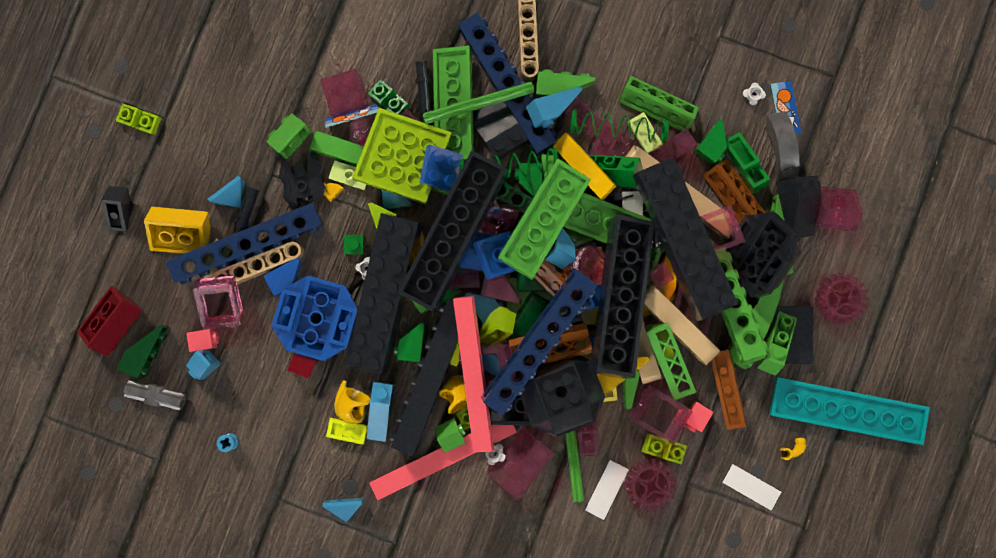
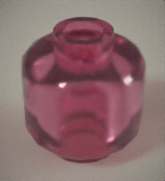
M358 118L351 122L349 128L352 143L361 146L365 145L373 125L369 119Z

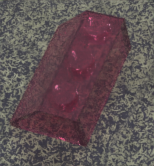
M523 428L503 452L506 456L503 462H495L487 473L503 489L518 500L553 457L554 452Z

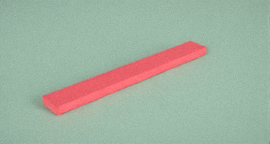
M474 296L455 297L453 302L474 452H492L494 450L489 406L483 403L481 399L486 390L475 300Z
M491 425L494 444L517 433L514 425ZM471 433L464 436L466 443L444 453L441 447L369 482L377 500L476 453L473 450Z

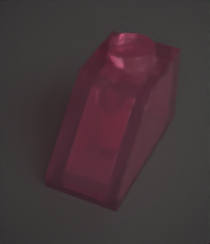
M686 128L654 151L652 155L659 163L672 157L677 160L692 150L697 143Z
M501 275L489 280L486 279V276L484 277L481 291L482 296L522 304V299L508 277Z
M596 422L577 429L576 436L580 457L599 455Z

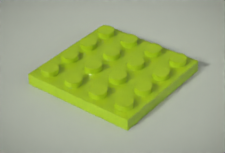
M379 108L352 179L426 205L432 187L419 183L426 146L434 145L447 149L452 132Z

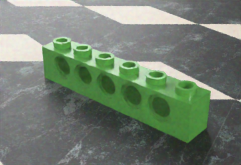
M725 247L716 249V255L722 268L726 271V278L733 288V294L740 306L739 308L731 307L721 312L740 363L745 365L764 359L767 355L768 347L766 342L761 340L759 324L754 322L752 317L754 315L753 309L750 304H747L745 289L740 287L738 282L740 280L739 274L732 267V256L729 252H726ZM737 320H744L747 326H740ZM744 338H751L754 341V344H747L744 341Z

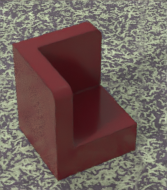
M294 353L287 371L310 378L314 365L319 360Z

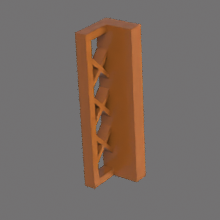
M725 159L703 175L733 218L739 222V225L746 215L766 213L728 159Z
M544 259L534 278L554 297L571 272L566 267L561 269ZM576 289L572 292V298L577 294L579 289Z
M586 323L573 325L567 331H564L560 336V342L556 347L551 348L548 352L549 357L543 364L592 353ZM524 337L509 340L512 353ZM538 339L536 346L541 347L545 339ZM586 341L587 347L581 349L575 347L577 343ZM564 346L567 348L563 353L556 352L558 347ZM527 355L529 356V358L524 362H531L533 359V355Z
M730 349L723 350L711 362L726 429L747 427Z

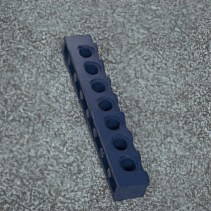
M477 12L458 24L460 33L468 46L471 47V51L496 91L511 88L504 86L503 83L506 80H511L514 83L512 87L525 84L523 80L519 81L516 76L518 72L513 64L510 65L506 60L508 56L505 50L498 47V39L493 32L490 33L487 29L489 25L484 17H480ZM477 33L484 34L482 39H476L474 36ZM490 48L494 50V53L486 55L484 51ZM497 64H501L504 67V69L502 71H496L494 69V66ZM528 94L521 96L524 101L520 104L515 103L513 99L504 101L527 136L528 144L536 156L553 147L557 142V135L554 130L548 127L543 128V126L536 127L543 130L541 136H536L533 133L535 127L532 120H527L523 117V114L528 112L526 106L534 100L533 96L529 97Z
M313 203L165 262L174 283L180 282L181 285L191 282V278L199 275L201 278L211 274L210 270L214 268L221 270L228 267V263L234 260L236 263L247 259L246 255L254 253L255 256L266 252L264 248L271 245L272 248L283 245L284 240L289 238L291 241L302 237L301 233L306 231L309 234L320 230L319 226L322 224ZM296 219H305V226L297 228L295 226ZM280 225H285L288 229L287 233L283 236L277 233V228ZM262 232L269 234V240L266 243L259 241V235ZM245 239L251 242V247L248 250L241 248V242ZM229 246L232 248L233 253L230 257L226 258L223 255V249ZM207 254H212L214 257V262L211 265H207L204 261ZM190 261H193L196 265L193 272H188L186 269V264Z
M575 268L485 390L481 396L483 403L501 415L512 408L513 400L517 395L520 396L523 393L527 381L534 378L538 366L549 357L548 352L551 348L558 345L561 340L560 336L571 327L575 315H579L585 307L583 304L588 298L593 297L596 292V283ZM579 289L580 295L577 298H572V292ZM568 306L567 313L561 315L559 313L560 308ZM556 322V328L549 331L547 329L548 325ZM538 339H545L541 347L536 346ZM527 355H533L531 362H524V358ZM516 371H520L521 376L517 379H513V373ZM503 388H510L506 395L500 394Z

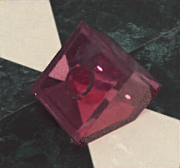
M821 187L822 196L817 217L818 228L856 231L863 214L856 190Z

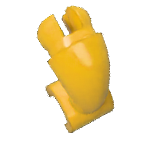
M796 438V445L793 450L781 448V451H787V456L780 458L790 460L801 455L807 446L806 439Z

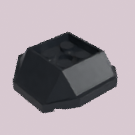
M774 212L746 215L726 246L727 253L729 252L732 256V267L739 274L740 280L738 282L744 287L751 298H760L772 294L780 286L801 254L797 244L798 235Z
M576 356L538 366L536 375L533 379L527 381L525 390L520 395L531 426L559 437L595 422L605 399V394L597 374L590 373V359ZM557 388H565L567 395L564 398L557 397L555 393Z

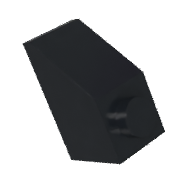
M109 186L101 199L107 229L127 232L131 207L129 190L125 187Z

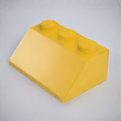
M151 207L144 219L150 251L185 254L209 244L210 221L208 212Z

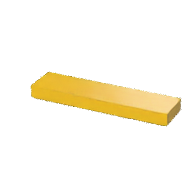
M565 132L553 145L572 168L591 179L588 186L601 200H604L616 187L612 180L568 133Z

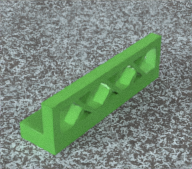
M630 76L618 101L637 111L644 112L646 115L659 121L666 119L669 121L670 126L685 133L690 129L699 108L633 76Z
M667 322L657 327H653L652 323L646 325V333L674 400L696 393L669 323ZM667 329L669 335L666 341L658 339L656 333ZM667 346L675 349L676 352L673 358L665 356L664 351ZM674 363L682 366L683 369L680 375L672 373L671 368ZM682 380L689 383L690 388L680 392L678 385Z

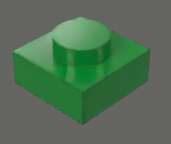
M344 235V254L364 255V235Z

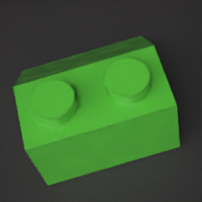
M293 114L286 116L281 121V126L277 130H273L266 141L286 160L312 133L307 125Z

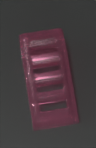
M577 96L563 112L571 119V109L577 104L576 115L581 110L584 111L579 117L576 116L577 125L581 128L582 120L591 111L594 116L595 129L597 130L602 121ZM589 113L590 117L585 121L582 130L589 136H592L594 134L593 125L590 128L587 127L592 121V115Z

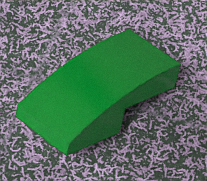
M381 79L368 92L387 111L403 115L410 107L405 100L397 95Z

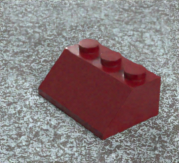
M111 285L77 330V333L88 348L107 357L110 352L115 350L122 336L127 334L131 324L139 318L142 309L136 302Z

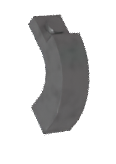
M786 112L767 114L766 132L773 142L776 158L775 179L777 182L795 178L797 166H799V149L791 119Z

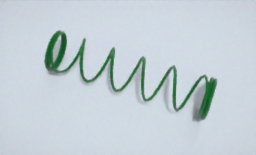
M572 110L570 134L574 133L576 127V132L579 135L582 131L588 114L591 113L594 134L596 137L599 135V132L601 130V127L606 116L609 115L611 121L612 136L614 139L618 134V131L624 118L627 117L629 122L630 138L632 141L636 136L641 121L645 119L647 124L649 142H652L656 129L661 121H663L661 143L666 144L667 142L669 121L666 119H661L657 123L650 140L649 124L645 117H643L639 121L634 136L632 138V130L629 117L625 115L622 118L616 131V134L614 136L612 117L609 113H607L604 116L599 127L598 133L596 135L593 113L589 111L586 114L580 131L578 133L576 120L577 110Z
M555 147L553 148V150L551 148L548 149L544 172L540 167L536 154L533 151H531L528 158L526 175L522 170L517 155L513 153L510 160V172L506 179H508L511 174L513 155H515L520 170L525 177L528 175L531 153H533L541 173L545 174L547 169L549 151L551 150L555 163V161L558 159L557 148ZM495 155L493 161L495 162L496 157L498 163L501 165L499 158ZM460 160V169H462L465 163L464 160Z

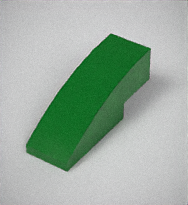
M739 132L726 139V150L752 195L768 187L770 178L761 167L759 158L742 134Z

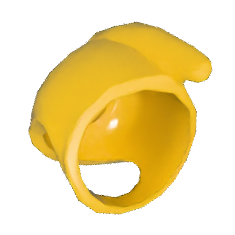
M462 375L451 377L439 390V395L451 404L448 409L450 414L468 407L464 376Z
M343 380L335 398V413L341 420L347 423H361L365 416V405L370 404L371 399L359 390L347 388L346 381Z

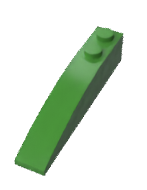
M783 281L772 294L756 298L751 306L754 313L752 317L754 322L759 324L762 341L774 318ZM743 320L740 326H747V324ZM744 338V341L747 344H754V341L751 338ZM731 341L727 350L730 349L733 364L744 370L750 368L754 362L741 365Z

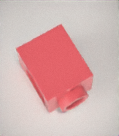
M215 329L187 333L189 352L215 349L217 344H219V336Z
M693 401L682 421L686 423L685 427L694 433L696 430L702 432L713 411Z

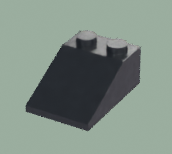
M504 102L473 110V126L492 158L496 155L500 160L528 144L527 136Z
M818 175L795 177L776 183L784 221L798 235V238L814 236L822 196Z
M503 388L500 394L506 395L510 388ZM517 395L513 400L512 408L508 412L505 411L503 415L489 407L491 425H531L521 397Z

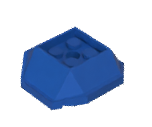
M306 276L282 289L272 328L286 351L326 361L348 348L358 308L347 286ZM316 313H319L322 317L321 322L318 324L313 322V316Z

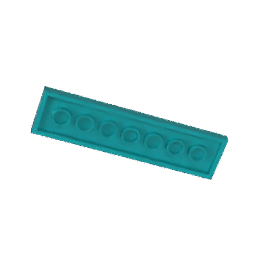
M776 377L769 415L924 445L930 407Z

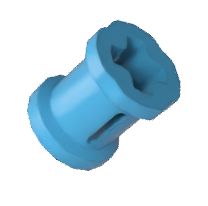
M232 433L222 435L217 440V447L222 452H229L237 448L239 440ZM226 439H229L230 446H227Z

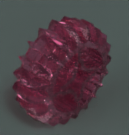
M839 273L838 276L831 274V278H824L825 283H819L822 289L815 291L817 294H820L819 297H815L816 301L820 300V304H817L816 308L822 307L819 314H826V320L831 319L833 324L839 322L840 325H844L845 321L850 324L852 319H859L858 314H864L861 308L868 307L863 302L869 298L864 297L863 293H866L867 290L861 289L864 283L857 284V277L852 278L851 274H846L845 276L844 273ZM837 283L847 285L841 291L832 288ZM852 292L854 294L855 301H853L851 298ZM828 295H829V296L831 297V299H832L831 305L829 304V301H828ZM840 295H843L842 300H844V302H840ZM843 306L851 309L844 315L836 312Z
M644 459L643 466L640 461H637L636 463L639 468L636 469L634 466H631L630 468L634 471L633 474L630 472L626 473L630 480L624 479V483L629 484V486L624 487V490L627 492L631 491L626 497L628 499L633 498L631 500L632 505L638 502L637 508L639 510L644 505L645 512L649 511L650 506L653 512H656L657 505L661 510L664 509L662 503L665 502L669 505L670 502L667 498L674 499V495L670 491L677 490L671 486L676 483L675 479H670L674 476V473H667L669 467H663V462L661 461L656 466L655 459L651 460L650 465L649 461ZM646 470H654L647 478L639 477ZM659 473L663 475L665 480L664 489L658 485ZM642 481L646 483L652 481V484L658 489L650 488L648 490V487ZM635 482L640 483L643 487L641 498L636 494ZM651 494H661L657 499L647 501Z

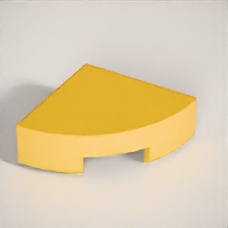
M326 183L324 184L326 189L323 195L332 202L344 188L339 184Z

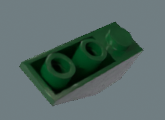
M158 326L127 349L117 369L137 379L146 377L151 371L150 365L152 360L156 359L160 352L159 346L161 342H164L169 332L167 330L169 326Z

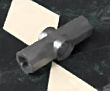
M128 380L123 391L124 397L144 401L145 404L151 406H164L182 410L186 402V394L168 390L164 386L155 384L148 385Z

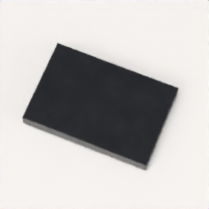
M777 306L773 324L779 311L797 318L785 364H813L814 307Z

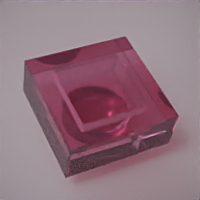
M664 262L648 271V277L658 290L674 280Z

